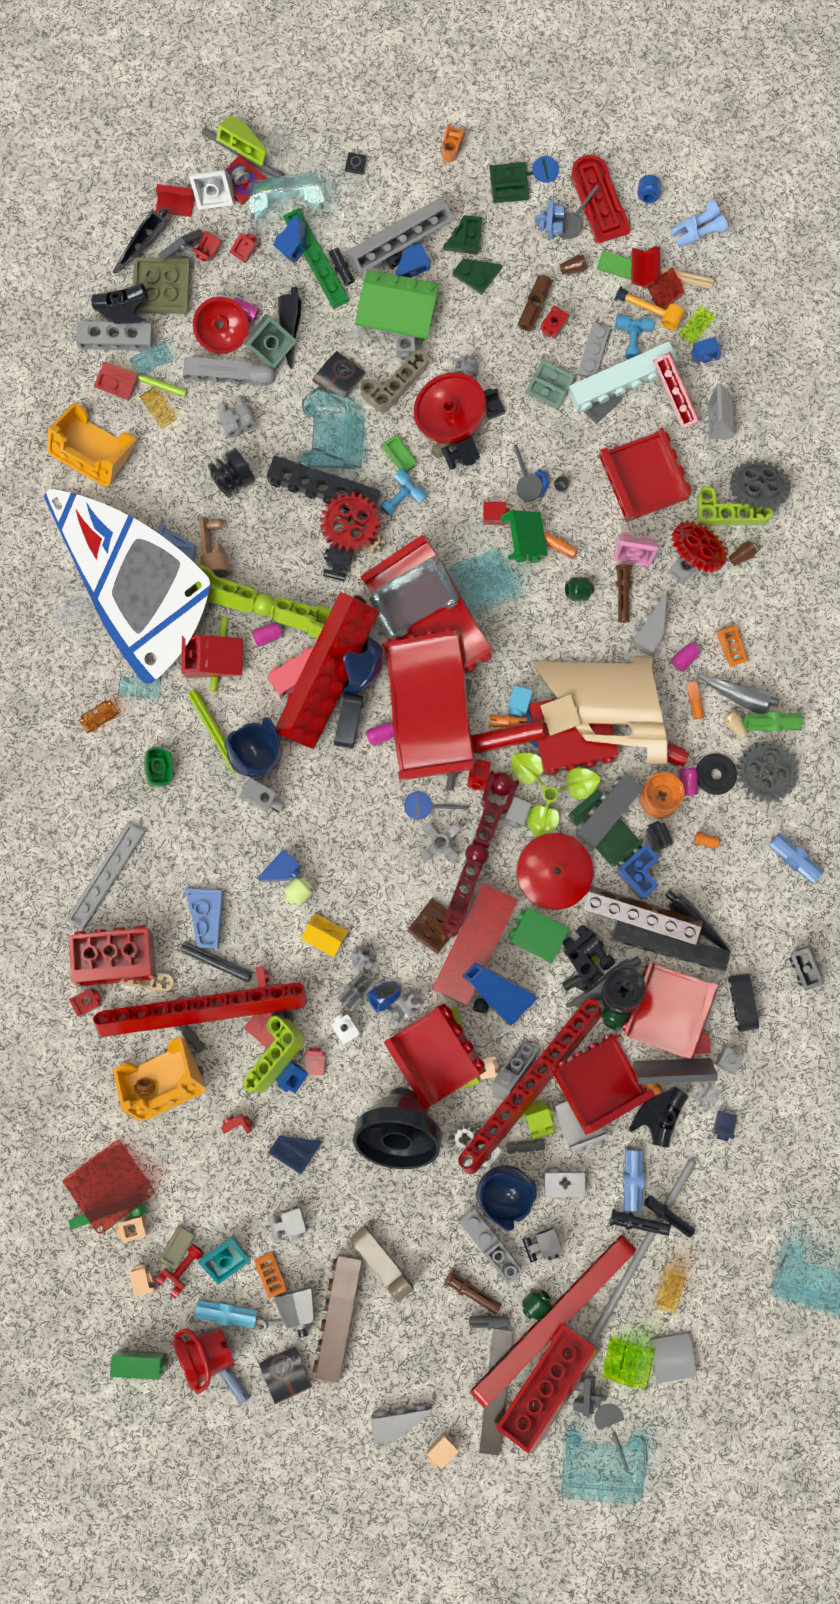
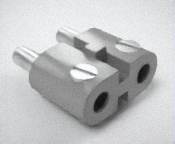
M240 395L235 397L238 405L235 407L236 410H227L223 402L218 404L221 412L219 419L229 438L240 435V432L243 430L247 432L257 426L249 405L244 404Z

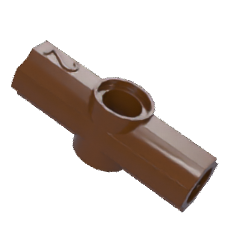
M538 275L533 289L528 296L527 303L517 325L524 331L533 330L542 311L543 304L553 283V280L548 276ZM537 301L539 305H533L531 302Z

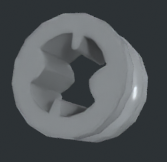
M241 166L232 172L231 177L235 179L234 181L237 185H241L249 179L250 175L246 172V168Z

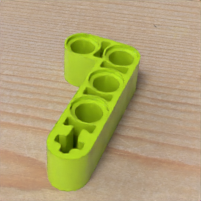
M709 486L701 488L696 499L697 520L704 526L765 525L773 514V510L767 507L766 511L762 507L756 511L755 506L749 509V504L744 506L742 504H716V492ZM702 495H708L710 500L703 499ZM740 512H745L748 518H743ZM702 513H709L711 518H705ZM721 513H728L729 518H724Z
M277 1016L269 1019L267 1028L275 1040L246 1075L243 1082L245 1090L257 1093L265 1092L304 1044V1035L291 1020ZM278 1021L281 1024L280 1029L276 1025Z

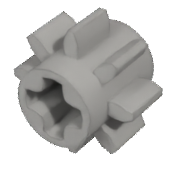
M468 354L465 357L460 356L455 362L456 373H463L472 377L478 369L477 360Z
M363 946L360 949L356 947L350 959L356 969L363 970L366 968L369 970L375 957H372L373 952L370 948Z

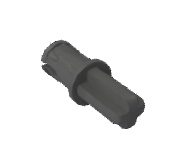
M488 1314V1316H470L469 1327L488 1328V1330L509 1329V1316H491V1314Z

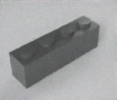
M626 774L622 778L617 777L612 783V786H614L613 790L610 793L608 791L604 793L600 798L602 801L600 806H594L588 813L591 817L587 822L582 820L576 828L578 833L575 836L593 850L643 789Z

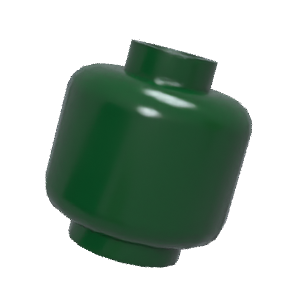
M572 577L565 584V595L571 601H587L591 594L594 593V585L587 577Z
M606 1008L601 1013L602 1023L613 1030L623 1028L630 1014L616 1015L609 1012Z
M534 1289L522 1300L524 1308L522 1311L529 1319L540 1320L551 1309L552 1299L543 1289Z

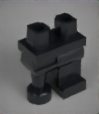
M581 925L576 930L580 938L575 941L572 937H567L562 943L566 949L563 952L568 956L583 981L592 986L605 974L591 958L596 955L600 959L599 965L603 970L610 969L616 961L611 955H606L603 950L604 943L598 934L585 925Z

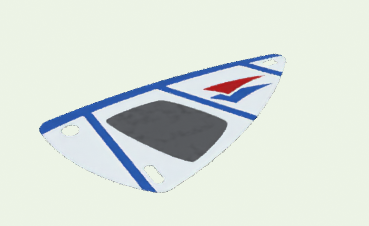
M49 489L46 491L44 499L103 626L140 680L148 684L154 682L181 654L182 636L185 638L186 645L191 639L207 601L210 588L208 576L171 542L133 517L93 499L70 492ZM56 497H58L62 504L60 510H57L52 502ZM196 582L202 584L201 588L190 597L185 596V591ZM149 652L156 655V662L151 666L145 662V656Z

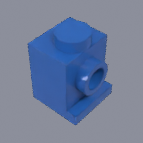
M716 337L694 343L691 351V358L696 363H708L713 358L717 361L721 356V350Z
M290 1060L275 1080L279 1083L278 1087L285 1092L290 1090L296 1093L308 1073L302 1066Z

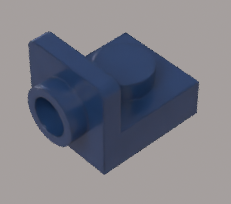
M717 1110L712 1134L717 1135L716 1139L728 1141L729 1138L734 1139L735 1135L733 1133L737 1115Z

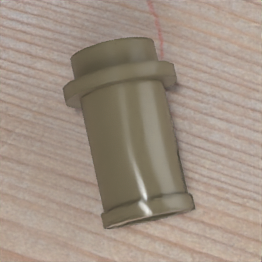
M437 443L433 445L432 455L438 459L443 457L441 449L446 446L450 447L451 443Z

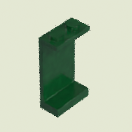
M599 789L568 814V817L576 827L582 820L587 822L591 817L588 815L590 810L594 806L599 807L602 803L600 798L603 794ZM619 818L595 848L613 868L616 865L618 867L622 866L627 861L626 856L630 853L636 854L642 848L640 844L644 841L642 838L639 840Z

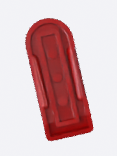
M585 155L575 161L571 177L581 205L596 185L599 186L583 208L594 241L602 243L629 234L630 226L624 208L620 204L606 163L598 156Z

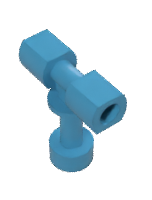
M617 315L615 329L627 330V334H630V344L625 349V358L631 359L640 355V349L637 348V335L641 334V331L652 332L654 318L641 317L640 320H632L630 316Z
M401 468L393 476L400 484L398 487L400 492L389 502L385 500L380 507L388 516H391L395 512L394 507L404 497H412L420 504L428 495L419 486L416 488L410 481V476Z

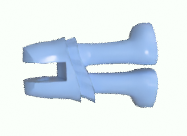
M712 199L707 203L706 211L698 217L692 215L691 218L687 217L684 221L671 229V233L675 237L687 231V234L681 236L676 241L679 246L695 243L696 240H699V237L715 231L725 232L728 230V224L723 215L719 216V207L716 201ZM714 220L713 222L697 229V226L708 221Z

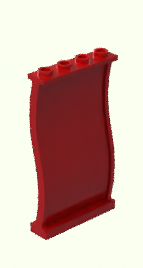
M424 535L419 536L360 576L377 600L399 640L406 639L405 636L408 635L420 637L424 636L425 632L435 631V634L442 633L443 629L453 628V630L460 632L459 639L465 672L470 673L477 668L476 665L478 663H485L493 658L492 654L496 652L495 649L492 648L473 618L454 581L431 546L428 537Z
M453 628L443 629L442 633L435 634V631L425 632L424 636L420 637L408 635L403 640H399V638L387 639L388 642L382 643V647L385 651L389 674L394 740L400 770L398 772L399 779L409 780L478 769L470 732L465 670L459 639L460 632L453 630Z

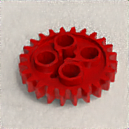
M345 492L343 498L337 494V501L331 498L332 505L325 504L328 511L322 510V515L325 516L320 518V522L324 523L320 525V528L325 530L322 535L327 537V543L333 541L332 548L338 545L340 552L343 548H346L347 553H349L350 549L353 548L354 552L357 553L358 547L364 551L365 544L370 547V540L376 541L374 534H380L379 530L376 529L381 527V523L377 522L381 520V515H376L379 513V509H373L375 503H369V497L363 500L361 493L358 497H355V493L352 492L351 497H348L347 492ZM343 508L350 509L347 514H342L340 511ZM366 514L368 517L365 520H360L358 516ZM351 520H354V523H351L350 525H348L347 522H350ZM336 525L343 526L341 531H335L333 528ZM354 531L361 533L357 538L351 536Z
M688 520L685 523L681 522L671 534L673 536L671 541L674 542L672 546L677 548L675 552L681 554L680 558L686 559V564L690 562L692 568L696 566L698 571L703 569L705 573L708 571L711 573L714 571L718 572L728 559L726 557L728 553L725 551L727 548L722 546L723 541L718 540L719 535H714V531H709L707 526L703 528L700 522L697 525L694 521L691 523Z

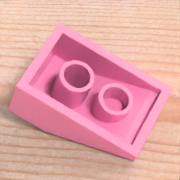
M630 533L618 534L613 561L650 566L658 550L656 540L648 536L634 537Z

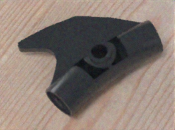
M140 283L117 291L93 294L91 305L95 311H98L102 316L115 324L139 323L143 319L134 314L133 311L140 302L148 299V293L145 286Z
M673 1087V1089L649 1099L643 1103L629 1126V1131L633 1132L642 1125H646L652 1136V1144L669 1148L677 1119L689 1095L677 1087Z

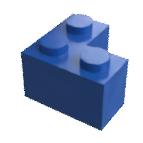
M647 844L616 871L619 877L640 900H643L658 887V884L649 876L646 870L660 858Z

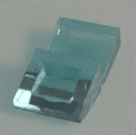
M162 343L135 355L130 361L137 374L142 375L154 371L157 366L173 361L174 357L167 344Z
M120 677L118 696L159 701L161 682L154 681L148 684L142 682L139 678Z

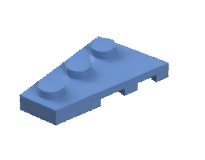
M184 889L188 898L189 911L193 919V928L198 948L219 949L224 891Z

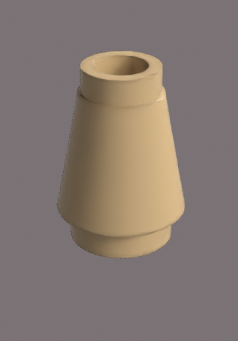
M736 710L723 717L724 724L740 739L749 733L744 727V721L740 713H737Z

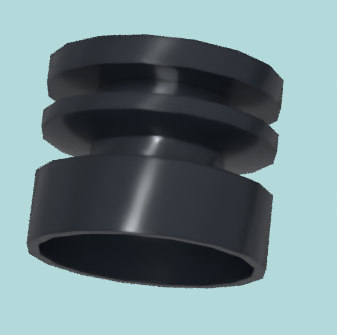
M236 448L224 454L227 463L224 464L219 458L215 460L219 468H216L212 462L208 464L214 483L227 498L233 496L230 487L235 493L239 492L236 483L239 482L246 488L256 482L249 466Z
M619 968L612 971L607 976L601 989V1000L604 1007L616 1015H627L634 1012L645 995V982L637 971L630 968ZM620 990L622 991V993H626L624 997H622L621 994H618Z

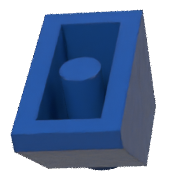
M414 244L404 250L395 275L412 278L430 270V260L422 244Z
M282 850L257 879L260 882L289 881L301 873L299 870L301 865L285 850Z

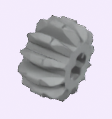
M461 1122L462 1129H459L458 1125L455 1124L454 1128L457 1132L449 1131V1134L454 1135V1138H448V1142L455 1141L450 1148L454 1149L458 1146L456 1151L458 1155L461 1149H465L475 1137L473 1134L479 1131L478 1128L470 1131L473 1126L472 1123H469L467 1129H465V1122ZM462 1133H467L466 1136H470V1140H467L466 1144H462V1141L459 1142V1137H462Z

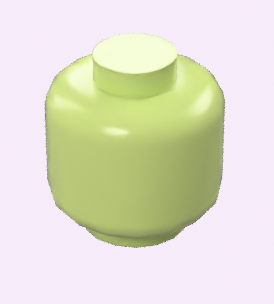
M296 877L284 888L286 893L284 898L291 905L297 904L302 906L312 896L311 889L313 887L303 877L301 879Z

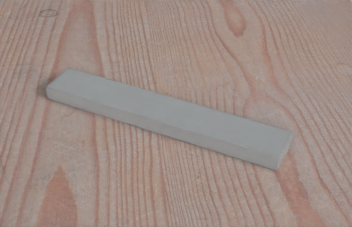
M129 822L127 823L66 921L84 930L145 833L143 830Z

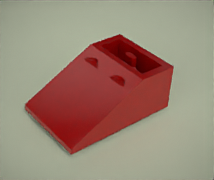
M192 635L186 645L185 638L182 636L181 673L186 678L243 676V639Z

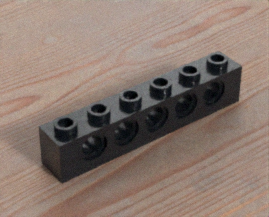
M275 455L267 473V480L270 482V485L278 488L280 486L286 487L292 493H305V496L310 499H315L316 497L323 499L322 501L329 505H332L331 498L335 501L338 500L336 495L338 491L347 492L348 497H351L352 492L355 493V497L361 493L363 500L369 497V503H375L373 509L377 507L381 496L378 489ZM286 473L293 475L290 479L283 478ZM303 479L310 480V483L307 485L301 484V481ZM321 485L328 486L324 491L318 489Z
M618 920L614 923L610 939L614 942L721 972L726 971L731 952L698 942L696 945Z

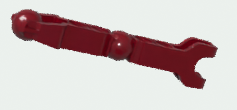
M493 770L489 773L480 801L483 807L482 816L474 839L465 850V865L441 927V932L446 937H455L463 924L480 870L489 859L490 853L488 848L499 818L502 814L508 812L519 785V779L514 781L508 773L500 772L495 774ZM490 789L498 796L508 795L505 805L498 806L497 803H491L487 799ZM491 815L495 821L488 822L485 816ZM486 833L488 835V839H480L479 834ZM473 868L476 874L470 876L467 874L466 869ZM467 886L470 892L462 893L460 887ZM449 922H453L455 926H451Z

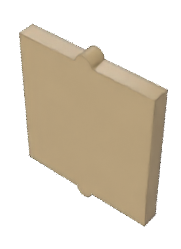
M572 694L540 706L544 716L543 721L547 724L550 736L582 724L578 714L579 708L576 707Z

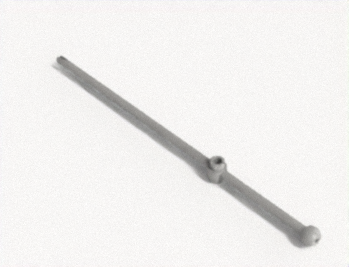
M694 1160L687 1162L664 1204L668 1205L669 1210L694 1168ZM656 1217L655 1221L663 1222L664 1219ZM647 1233L591 1335L588 1337L584 1334L582 1335L598 1348H601V1345L597 1343L601 1331L657 1233ZM548 1432L546 1433V1435H545V1437L543 1438V1440H545V1439L547 1438Z

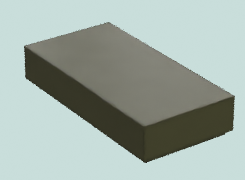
M178 1225L158 1261L176 1270L196 1234Z

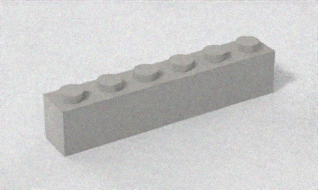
M438 198L346 251L345 253L351 267L360 274L451 222L453 217L448 204Z

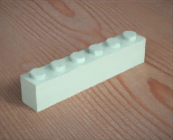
M670 342L570 385L568 394L577 412L592 408L593 403L597 401L600 404L605 403L614 394L621 396L630 388H639L648 380L651 382L658 379L659 374L653 360L668 352H671L676 365H678L679 359Z

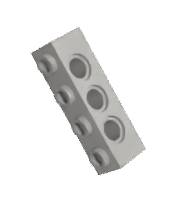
M85 319L77 321L76 344L78 349L152 351L153 328L151 323L145 321L115 324L109 320L93 322L92 320ZM95 332H100V335L93 336ZM113 333H119L118 336L111 337ZM137 333L136 337H129L131 334Z

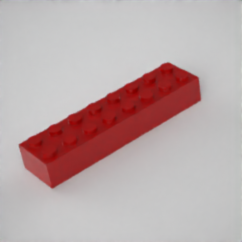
M340 591L275 727L278 734L314 750L348 679L344 656L348 652H361L380 613L379 610Z

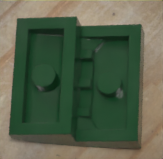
M526 162L489 166L493 203L529 200Z

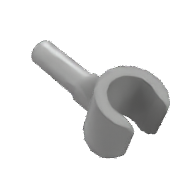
M261 1318L256 1321V1323L262 1322L264 1324V1328L257 1329L258 1332H263L268 1327L284 1324L282 1319L267 1321Z

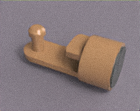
M202 517L199 521L203 553L200 557V563L209 567L217 577L224 578L230 574L228 554L225 553V549L220 543L214 544L215 552H212L210 529H221L223 522L220 518L208 522L206 517Z

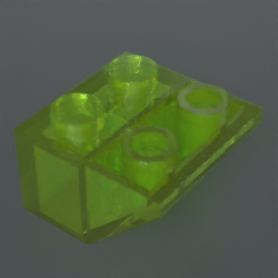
M610 1336L602 1377L631 1388L647 1389L656 1349L644 1344Z

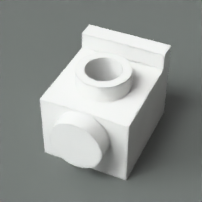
M340 1014L332 1019L334 1023L331 1026L343 1045L360 1035L348 1014L345 1016ZM343 1024L348 1025V1030L345 1032L341 1030V1025Z

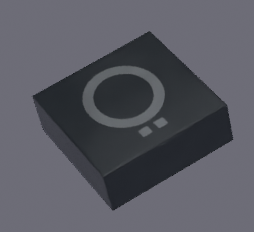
M348 152L345 172L363 175L366 155Z

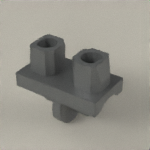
M360 972L337 999L353 1011L375 984Z
M596 1376L582 1378L575 1388V1391L584 1392V1399L575 1398L573 1410L583 1413V1416L586 1417L594 1414V1400L595 1408L601 1407V1401H607V1396L601 1394L602 1387L596 1386L595 1389Z

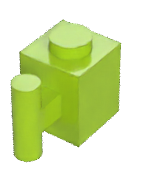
M545 1100L531 1104L525 1111L524 1116L531 1132L532 1140L555 1133L551 1119L554 1117L552 1107H547Z

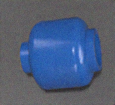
M646 175L639 180L637 190L639 199L645 203H653L660 198L661 180L657 176Z

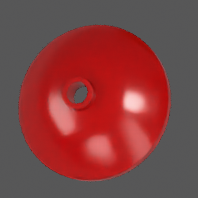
M217 296L209 298L200 304L194 314V335L200 345L206 350L217 354L230 353L239 348L247 336V315L236 301L228 297ZM223 321L224 325L218 327L217 322Z

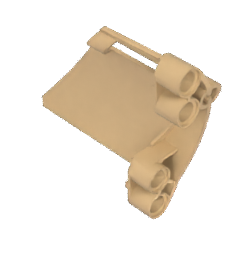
M634 656L633 664L537 661L533 665L557 699L572 694L575 705L579 708L578 714L582 723L576 726V728L586 741L647 747V764L667 765L669 729L664 728L653 675L654 657ZM588 723L629 725L632 731L629 736L596 735Z

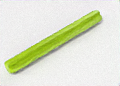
M190 691L188 697L230 770L234 774L237 773L229 763L227 751L224 747L225 738L198 691Z

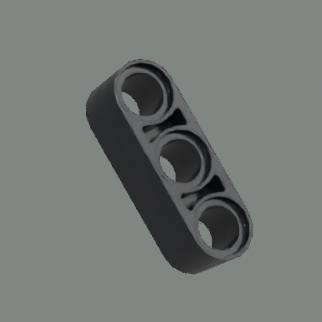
M344 692L334 746L353 749L364 696Z
M746 973L729 976L728 982L731 983L732 1002L735 1003V1007H733L735 1019L739 1024L737 1026L738 1031L744 1032L759 1029L750 975Z

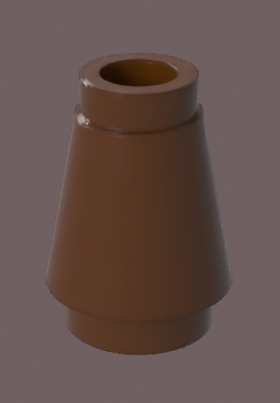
M579 254L559 264L562 275L583 273V270L588 269L584 255L579 256Z
M750 541L743 542L728 559L733 566H736L754 558L757 550Z

